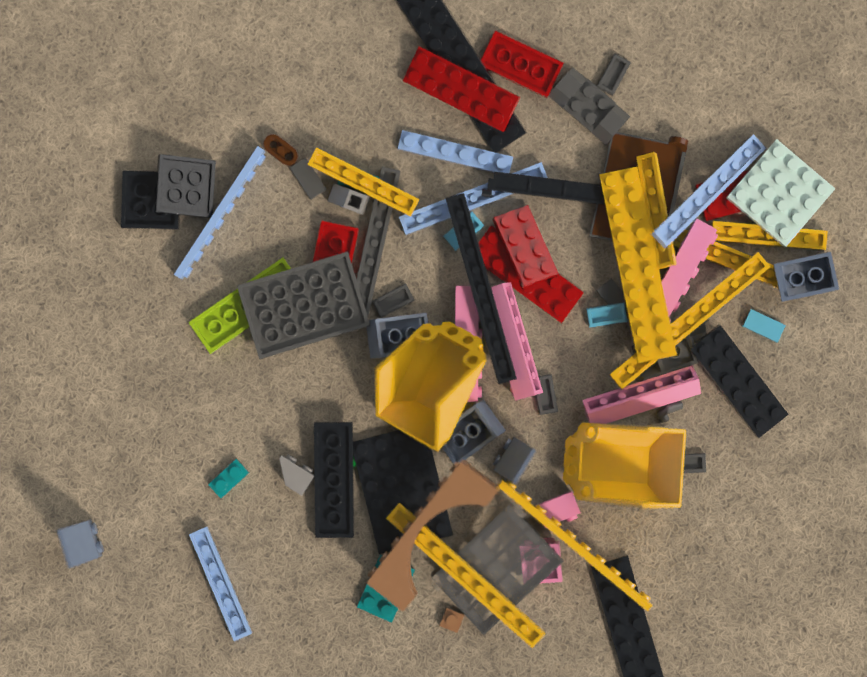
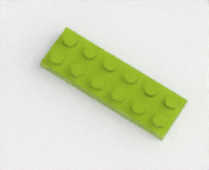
M282 257L248 282L289 270L291 267ZM238 288L188 322L210 354L250 328Z

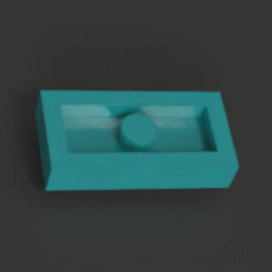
M235 459L208 485L221 499L250 472L238 459Z

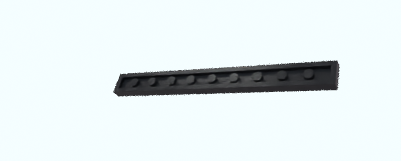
M465 194L445 198L497 383L501 384L516 380V373Z

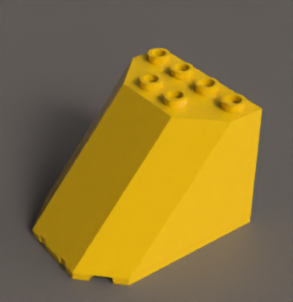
M442 322V325L436 326L431 325V323L422 324L376 368L375 416L438 452L449 441L486 362L482 339L456 326L452 322Z
M582 422L578 430L565 440L563 480L566 485L571 487L575 498L580 501L635 507H681L686 430Z

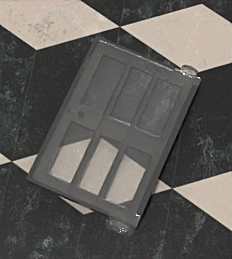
M513 501L457 554L516 606L564 560L524 518L528 514L527 511L516 501ZM441 568L432 577L434 580L431 583L438 592L443 590L483 635L500 621L498 617L444 569Z

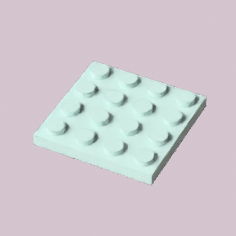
M776 139L726 198L785 248L835 188Z

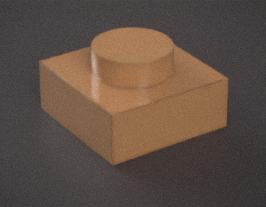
M446 607L439 626L458 633L464 614Z

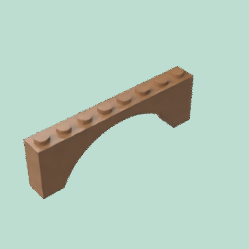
M464 459L460 463L458 461L455 462L450 469L452 474L449 478L444 476L438 484L440 487L438 492H432L427 498L428 505L425 508L420 507L414 516L417 519L412 524L409 521L402 530L405 532L403 537L395 539L391 544L393 547L390 553L385 552L379 560L382 564L378 569L374 566L367 575L370 577L367 584L402 612L405 611L418 594L411 574V553L415 539L422 527L438 513L455 506L469 504L487 506L500 489V487Z

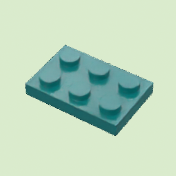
M382 554L379 555V558L375 564V567L377 569L382 564L379 561L383 556ZM411 568V574L413 576L415 569ZM368 584L357 605V608L391 623L398 610L394 604Z

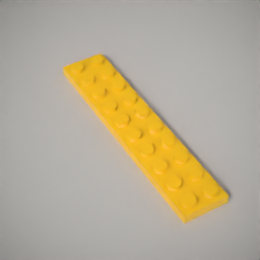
M633 167L599 174L638 363L676 356L677 353L660 272L656 266V253L638 168Z

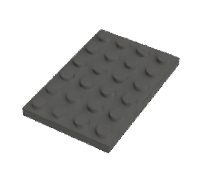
M348 252L237 285L259 359L370 326Z

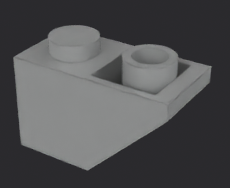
M333 184L328 202L359 214H364L370 196Z
M289 454L287 456L281 455L279 459L285 486L302 496L315 477L312 474L314 470L305 464L302 467L296 465L297 459Z

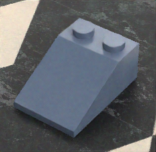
M831 252L773 264L781 302L839 290Z
M427 313L369 320L370 326L367 327L370 358L388 357L422 324H428Z
M482 400L460 415L449 441L442 448L453 464L456 461L460 463L463 459L466 460L506 430L487 403Z
M513 437L512 440L508 438L503 446L505 452L502 456L498 455L492 465L495 466L493 470L516 484L536 450Z
M91 520L57 530L68 568L102 557L104 548L102 542L97 540L96 534H98V529L95 522L92 523Z

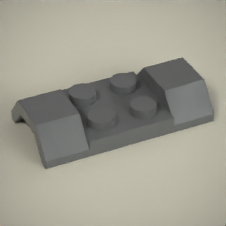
M575 68L569 70L549 94L553 101L605 145L608 144L631 117Z
M705 321L675 345L676 356L658 359L641 373L643 381L699 363L689 348L707 334ZM632 345L631 347H632V352H633V355H634V354L636 353V351H635V346Z

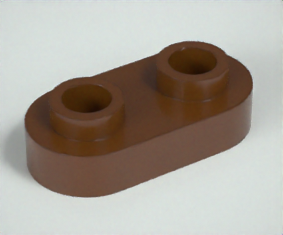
M275 134L265 138V150L285 166H292L297 162V151L282 138ZM271 142H276L277 147L271 148ZM287 153L292 154L290 160L285 159Z

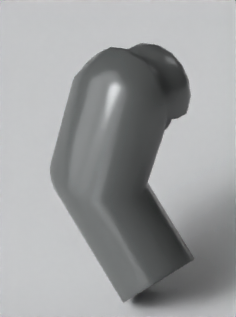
M682 401L667 404L657 413L659 422L669 421L668 414L683 409Z

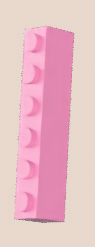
M697 218L693 221L675 254L677 265L668 267L661 279L669 316L672 311H677L681 303L678 301L679 298L687 293L690 287L688 285L690 278H695L699 271L697 266L700 260L704 261L708 255L706 249L709 244H714L718 236L716 234L718 229Z
M511 282L491 287L517 377L516 380L510 381L511 394L516 401L543 393Z
M456 286L455 325L482 339V329H478L480 319L471 287ZM482 371L478 379H482ZM478 379L467 402H478V398H482V386H478Z
M692 365L626 386L622 390L619 388L582 401L589 423L607 424L701 394L699 378Z

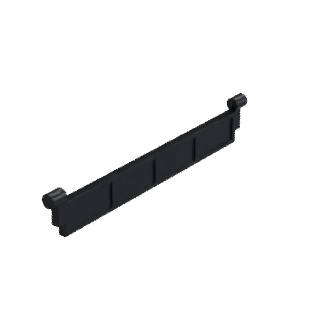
M494 171V178L488 179L487 190L482 189V197L489 198L492 196V191L605 205L602 187L599 184Z

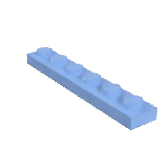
M402 130L398 145L399 150L490 172L510 173L513 160L512 156Z
M208 526L189 534L233 641L252 634V630Z

